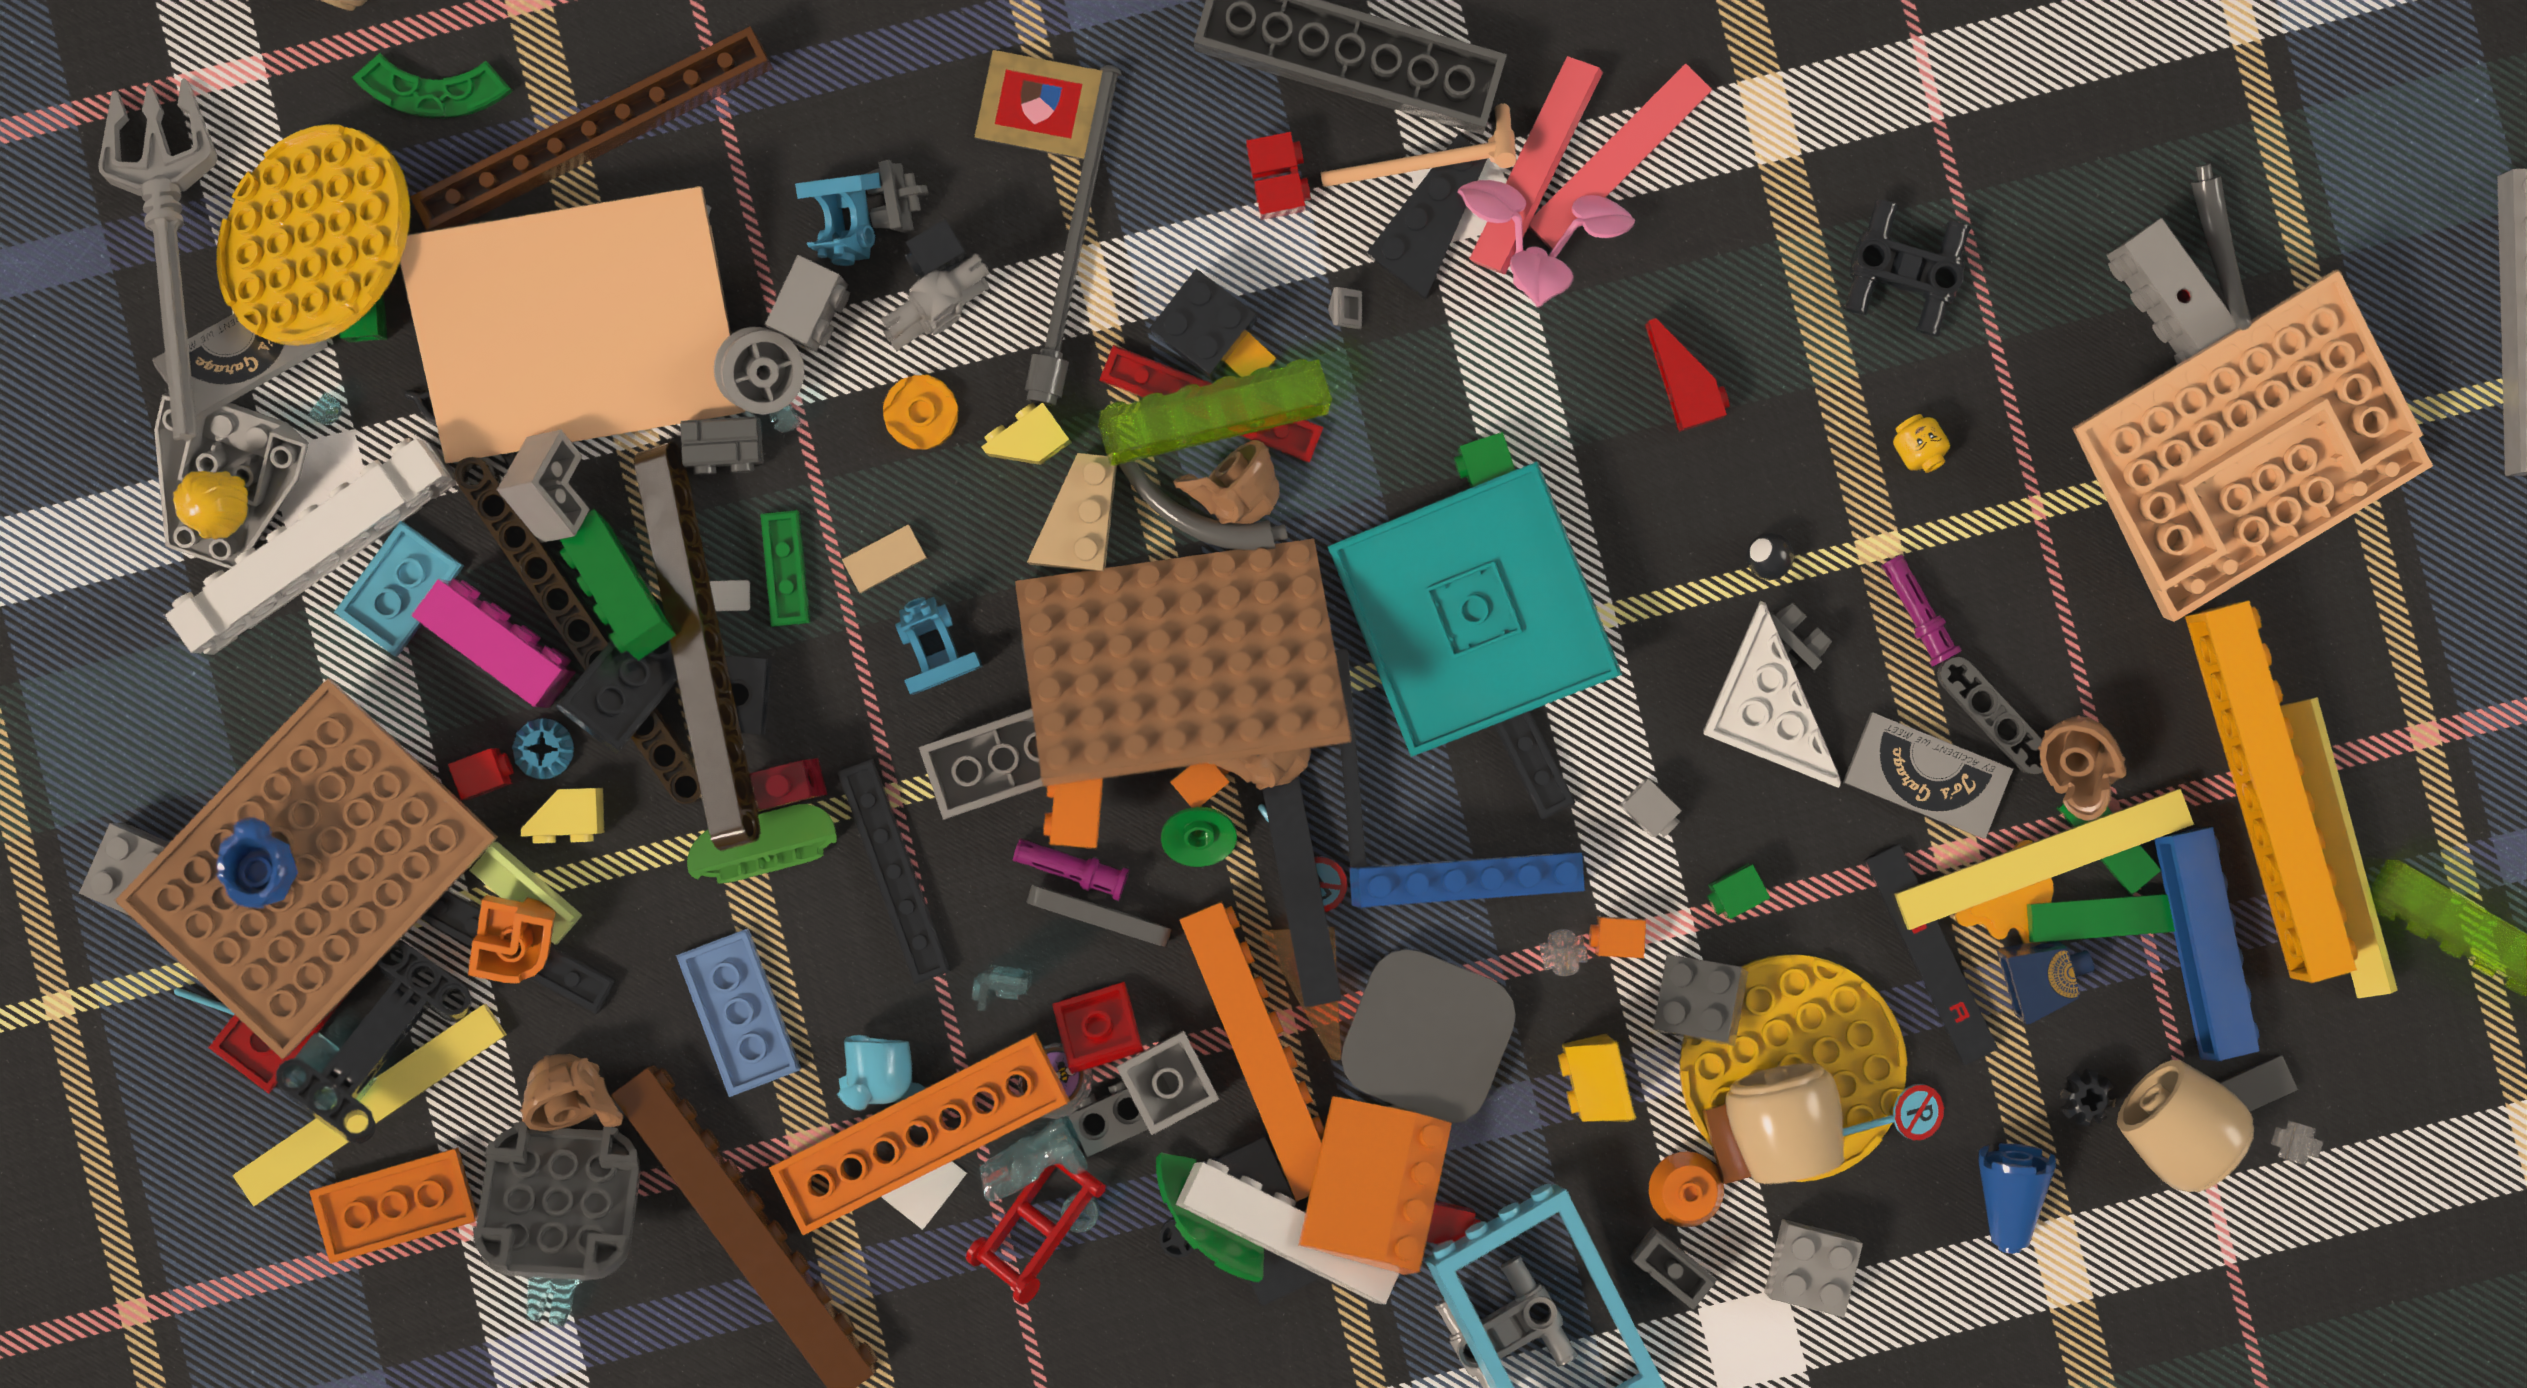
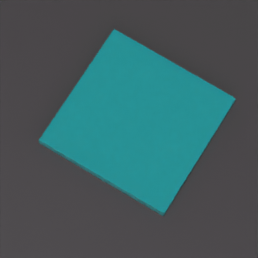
M1534 462L1328 546L1411 757L1623 674L1539 462Z

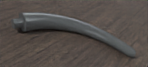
M2210 163L2196 166L2198 180L2192 181L2191 186L2206 242L2237 328L2247 330L2250 328L2252 321L2236 260L2222 178L2220 175L2213 176Z
M1117 442L1112 446V453L1116 457L1117 463L1137 493L1155 512L1182 532L1205 543L1232 550L1276 549V541L1288 539L1285 524L1271 527L1270 520L1252 524H1221L1219 520L1202 516L1187 509L1166 495L1149 479L1136 463L1124 443Z

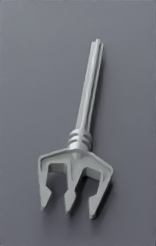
M184 78L180 84L178 107L190 116L193 147L175 156L171 155L161 125L164 111L154 88L148 85L142 112L147 118L142 158L137 163L122 162L119 131L129 121L121 95L117 91H113L111 93L98 166L101 175L111 185L139 195L145 201L143 211L147 215L144 218V224L148 230L153 231L173 438L175 440L191 441L193 437H197L177 238V230L184 225L183 216L180 215L182 205L179 201L182 191H186L217 163V152L191 85Z

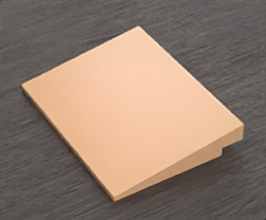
M703 187L407 236L400 263L445 464L459 462L468 457L482 458L517 452L527 437L556 430H562L571 442L670 426L680 424L681 421L705 420L746 412L723 396L714 377V360L717 351L724 340L731 335Z
M2334 270L2251 320L2249 329H2236L2073 427L2074 433L2163 618L2173 622L2179 620L2433 466L2419 439L2423 434L2339 270Z

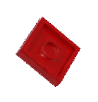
M1125 982L1052 1004L1071 1074L1144 1052Z

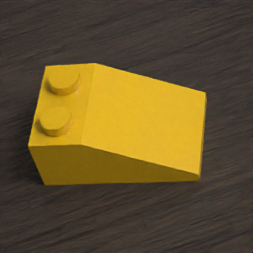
M1602 1034L1562 1044L1564 1053L1558 1054V1061L1562 1076L1570 1077L1573 1090L1566 1091L1571 1113L1578 1112L1579 1118L1582 1121L1635 1119L1617 1042L1607 1034Z

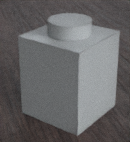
M1644 779L1619 805L1653 838L1659 833L1665 837L1680 822L1676 816L1681 810L1650 779Z

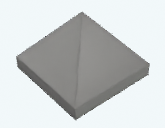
M1340 287L1333 288L1328 308L1333 325L1354 329L1362 328V291Z

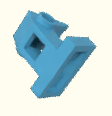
M872 173L796 183L797 199L814 197L820 203L825 216V230L819 232L818 241L807 243L808 247L817 251L819 258L828 257L832 259L833 264L841 266L853 265L855 260L870 259V249L874 245L875 234L870 225L865 190L881 188L880 174ZM849 207L851 226L850 230L845 231L842 208Z
M921 597L908 602L904 606L905 609L899 611L901 622L895 624L898 634L904 645L911 642L922 672L904 680L911 695L983 667L977 652L959 658L947 628L952 626L953 622L945 604L938 606L934 597L927 600ZM938 629L946 649L926 656L919 636Z

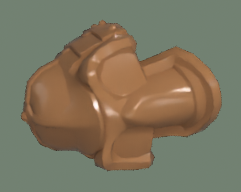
M1252 440L1239 446L1213 470L1208 478H1197L1188 473L1173 481L1176 488H1181L1183 492H1186L1200 502L1211 515L1215 514L1221 524H1252L1271 513L1280 495L1279 483L1275 476L1269 448L1258 440Z
M2077 715L2059 722L2049 730H2045L2041 746L2038 747L2040 750V765L2043 767L2044 774L2050 785L2054 786L2055 791L2061 794L2066 793L2063 803L2068 811L2077 818L2094 820L2105 812L2112 794L2110 785L2126 775L2125 758L2122 756L2116 740L2107 728L2090 717Z
M1311 748L1208 763L1215 764L1239 775L1247 783L1250 781L1253 784L1256 783V788L1262 790L1267 787L1272 788L1288 784L1302 771H1305L1310 759Z
M571 1054L547 1055L533 1066L527 1079L523 1105L520 1110L523 1118L522 1121L525 1122L529 1129L544 1132L578 1124L594 1114L598 1115L604 1127H615L621 1125L623 1115L618 1111V1108L608 1094L604 1078L599 1075V1066L588 1062V1058H579Z

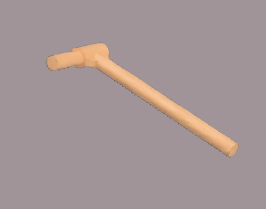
M1499 104L1495 107L1496 131L1488 139V143L1321 172L1323 187L1490 158L1491 162L1496 163L1501 168H1510L1516 163L1515 135L1511 129L1510 107L1507 104Z

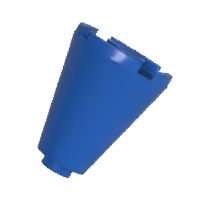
M2004 1143L1999 1144L1998 1151L1989 1152V1145L1979 1150L1978 1162L1991 1242L1997 1245L1998 1249L2002 1252L2020 1253L2021 1249L2029 1247L2056 1168L2055 1156L2050 1153L2049 1159L2042 1157L2043 1149L2022 1144Z

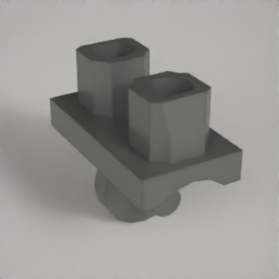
M891 160L878 162L879 168L866 174L879 173L881 188L868 189L867 192L870 195L884 193L886 205L871 209L870 216L873 228L879 230L892 229L903 233L913 231L911 212L921 211L919 198L929 194L928 186L916 185L914 173L904 174L902 164L892 163Z
M1793 602L1782 608L1777 614L1772 611L1770 615L1779 636L1785 641L1783 645L1792 666L1794 667L1798 661L1789 653L1791 649L1815 670L1822 663L1820 657L1825 653L1832 640L1819 627H1816L1804 640L1796 635L1793 630L1807 616Z

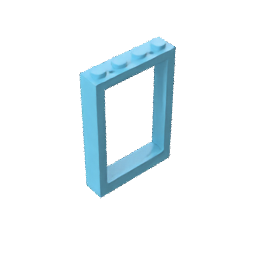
M1551 1184L1542 1185L1531 1192L1530 1199L1521 1204L1512 1203L1503 1207L1498 1212L1499 1216L1488 1223L1483 1221L1472 1225L1465 1231L1466 1236L1455 1242L1450 1240L1439 1244L1432 1250L1433 1255L1424 1259L1489 1387L1514 1388L1455 1271L1559 1212L1640 1372L1615 1388H1666L1566 1189L1555 1184L1552 1186Z

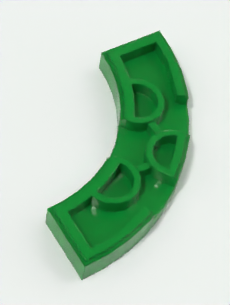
M379 53L351 77L361 88L385 105L403 113L425 118H454L473 114L496 104L513 92L487 61L464 74L444 78V80H431L402 71Z
M1160 1153L1156 1157L1158 1186L1164 1203H1167L1177 1223L1175 1226L1184 1239L1194 1249L1198 1248L1208 1258L1216 1262L1214 1265L1242 1279L1260 1282L1263 1279V1247L1176 1205L1189 1174L1196 1163V1159Z

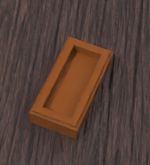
M1726 1103L1703 1109L1704 1119L1722 1183L1728 1184L1751 1177L1733 1136L1727 1116Z

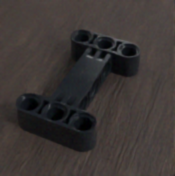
M401 939L390 949L398 950L403 954L401 962L391 966L385 964L381 959L377 963L378 970L391 980L393 984L321 1073L300 1059L286 1060L279 1065L276 1071L277 1084L286 1097L353 1144L367 1142L372 1138L376 1129L372 1112L356 1098L425 1011L430 1008L443 1019L450 1022H458L469 1015L472 1008L471 995L464 984ZM420 972H429L434 976L432 984L425 988L415 986L413 979ZM451 994H459L465 999L463 1006L457 1010L447 1009L443 1002ZM300 1070L306 1074L305 1080L300 1086L292 1088L284 1084L286 1075L291 1071ZM332 1093L337 1097V1101L331 1109L321 1110L315 1106L316 1100L321 1094ZM362 1115L368 1119L366 1128L358 1133L350 1132L346 1128L348 1120L352 1116Z

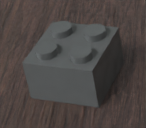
M1667 954L1653 1029L1660 1033L1735 1046L1748 971L1738 966Z

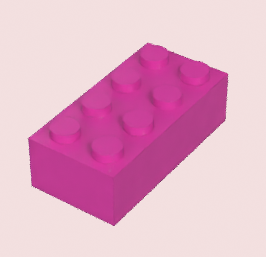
M455 578L451 581L438 579L411 616L533 707L550 708L576 673L575 670L568 666L571 659L554 647L552 649L547 646L542 647L538 644L541 639L539 635L524 625L520 627L515 623L514 625L507 621L511 616L508 612L493 602L489 604L486 601H480L478 596L481 593L463 580L460 582Z

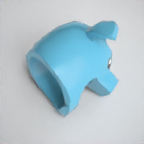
M854 1035L845 1038L846 1075L839 1079L841 1089L838 1096L851 1109L861 1111L868 1104L898 1103L925 1089L921 1084L912 1082V1061L908 1041L869 1038L865 1035Z

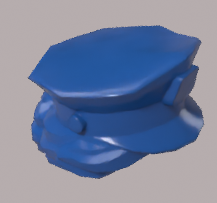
M255 817L244 818L234 825V833L222 841L217 858V877L225 885L229 898L236 904L248 908H264L265 905L285 899L298 871L289 844L270 836L271 828L268 824Z

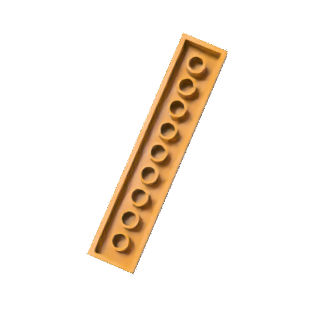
M2243 601L2185 616L2290 978L2314 983L2356 971L2357 968L2354 960L2358 959L2357 949L2354 941L2347 937L2343 924L2347 922L2346 911L2341 901L2336 900L2333 886H2336L2335 873L2331 865L2325 862L2322 852L2326 847L2325 839L2320 828H2315L2311 813L2315 811L2314 801L2310 792L2304 790L2301 776L2304 775V767L2299 755L2294 754L2290 739H2293V729L2289 719L2282 715L2279 704L2283 700L2281 688L2276 680H2272L2268 667L2272 664L2271 654L2267 645L2261 643L2258 629L2261 628L2259 613L2255 607H2251L2249 601Z

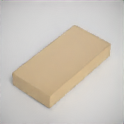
M908 524L842 559L857 590L859 593H863L927 559Z

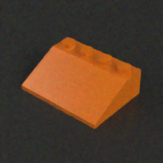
M1335 1096L1332 1097L1298 1246L1403 1275L1420 1272L1452 1123L1415 1112Z

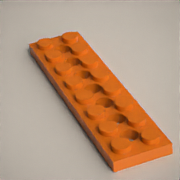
M1034 1033L769 1167L802 1235H805L1069 1103L1070 1100L1037 1034ZM1012 1075H1021L1026 1079L1028 1089L1024 1095H1016L1010 1090L1009 1079ZM986 1091L993 1096L994 1108L992 1111L985 1112L977 1107L976 1095L978 1092ZM946 1108L956 1109L960 1113L961 1124L958 1128H950L945 1125L942 1116ZM913 1125H921L927 1130L928 1140L926 1144L918 1145L911 1140L910 1129ZM887 1141L893 1145L895 1157L892 1161H884L878 1156L877 1146L879 1142ZM847 1158H855L861 1163L862 1173L860 1177L853 1178L845 1172L844 1163ZM815 1174H821L828 1179L829 1190L826 1194H819L813 1189L811 1182Z

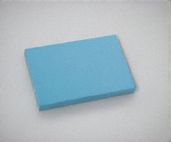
M400 521L334 613L393 656L398 657L421 626V623L411 616L438 579L451 581L453 578H456L464 565L408 524Z

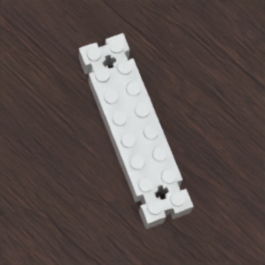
M411 438L404 439L391 449L393 455H391L392 458L383 464L379 460L371 462L360 471L362 476L351 484L344 482L331 490L328 494L330 499L318 507L317 504H313L297 515L299 521L289 528L282 526L271 532L266 537L268 543L258 550L251 548L241 553L234 560L236 565L226 572L219 570L203 581L205 587L202 588L203 591L194 596L192 592H188L172 603L174 609L165 614V616L191 653L204 652V654H216L236 640L239 634L253 628L395 528L400 521H405L422 509V506L433 498L436 499L456 485L454 472L448 464H445L444 458L435 445L428 442L425 443L417 438L411 440Z

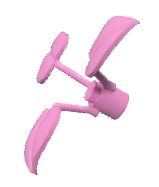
M1479 180L1461 186L1457 192L1463 197L1466 206L1479 218L1493 223H1505L1510 219L1514 221L1516 252L1510 260V268L1514 275L1513 283L1518 289L1524 291L1537 307H1540L1547 300L1570 287L1573 274L1569 267L1556 257L1578 227L1584 226L1587 233L1594 237L1611 238L1626 233L1635 223V219L1632 218L1631 214L1617 203L1601 196H1582L1572 206V212L1577 219L1571 223L1548 256L1547 252L1539 247H1529L1526 251L1523 250L1522 217L1518 212L1525 209L1526 200L1515 188L1499 181Z

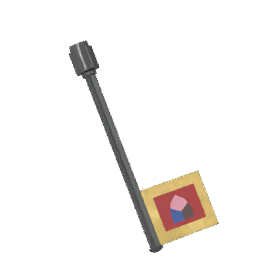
M993 50L974 138L1084 160L1045 348L1041 349L1040 354H1032L1025 385V391H1028L1027 401L1037 404L1043 403L1046 406H1056L1057 399L1062 398L1069 365L1068 361L1062 359L1063 353L1060 350L1117 78L1122 74L1117 67L1112 65H1105L1100 70Z

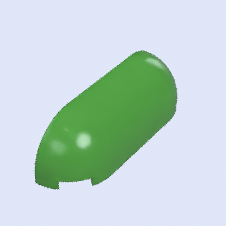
M799 804L758 815L761 829L758 841L725 851H720L714 846L708 829L695 840L690 848L687 859L688 872L695 879H699L701 875L717 877V882L721 884L816 860L824 856V848L830 843H836L837 837L834 823L831 817L817 806Z

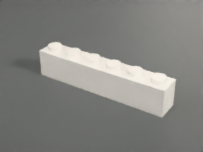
M1208 1159L1207 1163L1199 1162L1194 1164L1176 1205L1374 1303L1386 1304L1399 1273L1298 1246L1306 1213L1294 1208L1295 1200L1278 1192L1272 1197L1261 1191L1263 1186L1261 1183L1246 1176H1242L1238 1180L1227 1174L1229 1170L1227 1166L1212 1159Z

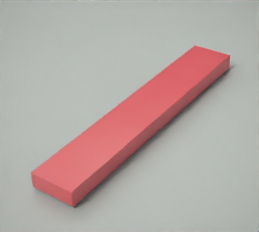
M1568 56L1506 184L1515 188L1526 200L1525 209L1518 212L1522 217L1523 237L1603 74L1599 67ZM1512 219L1505 223L1487 221L1469 259L1475 264L1505 275L1510 266V260L1516 252L1514 221Z
M1685 64L1533 216L1528 228L1553 250L1571 223L1577 219L1572 212L1573 203L1578 198L1587 195L1606 198L1711 93L1712 89Z

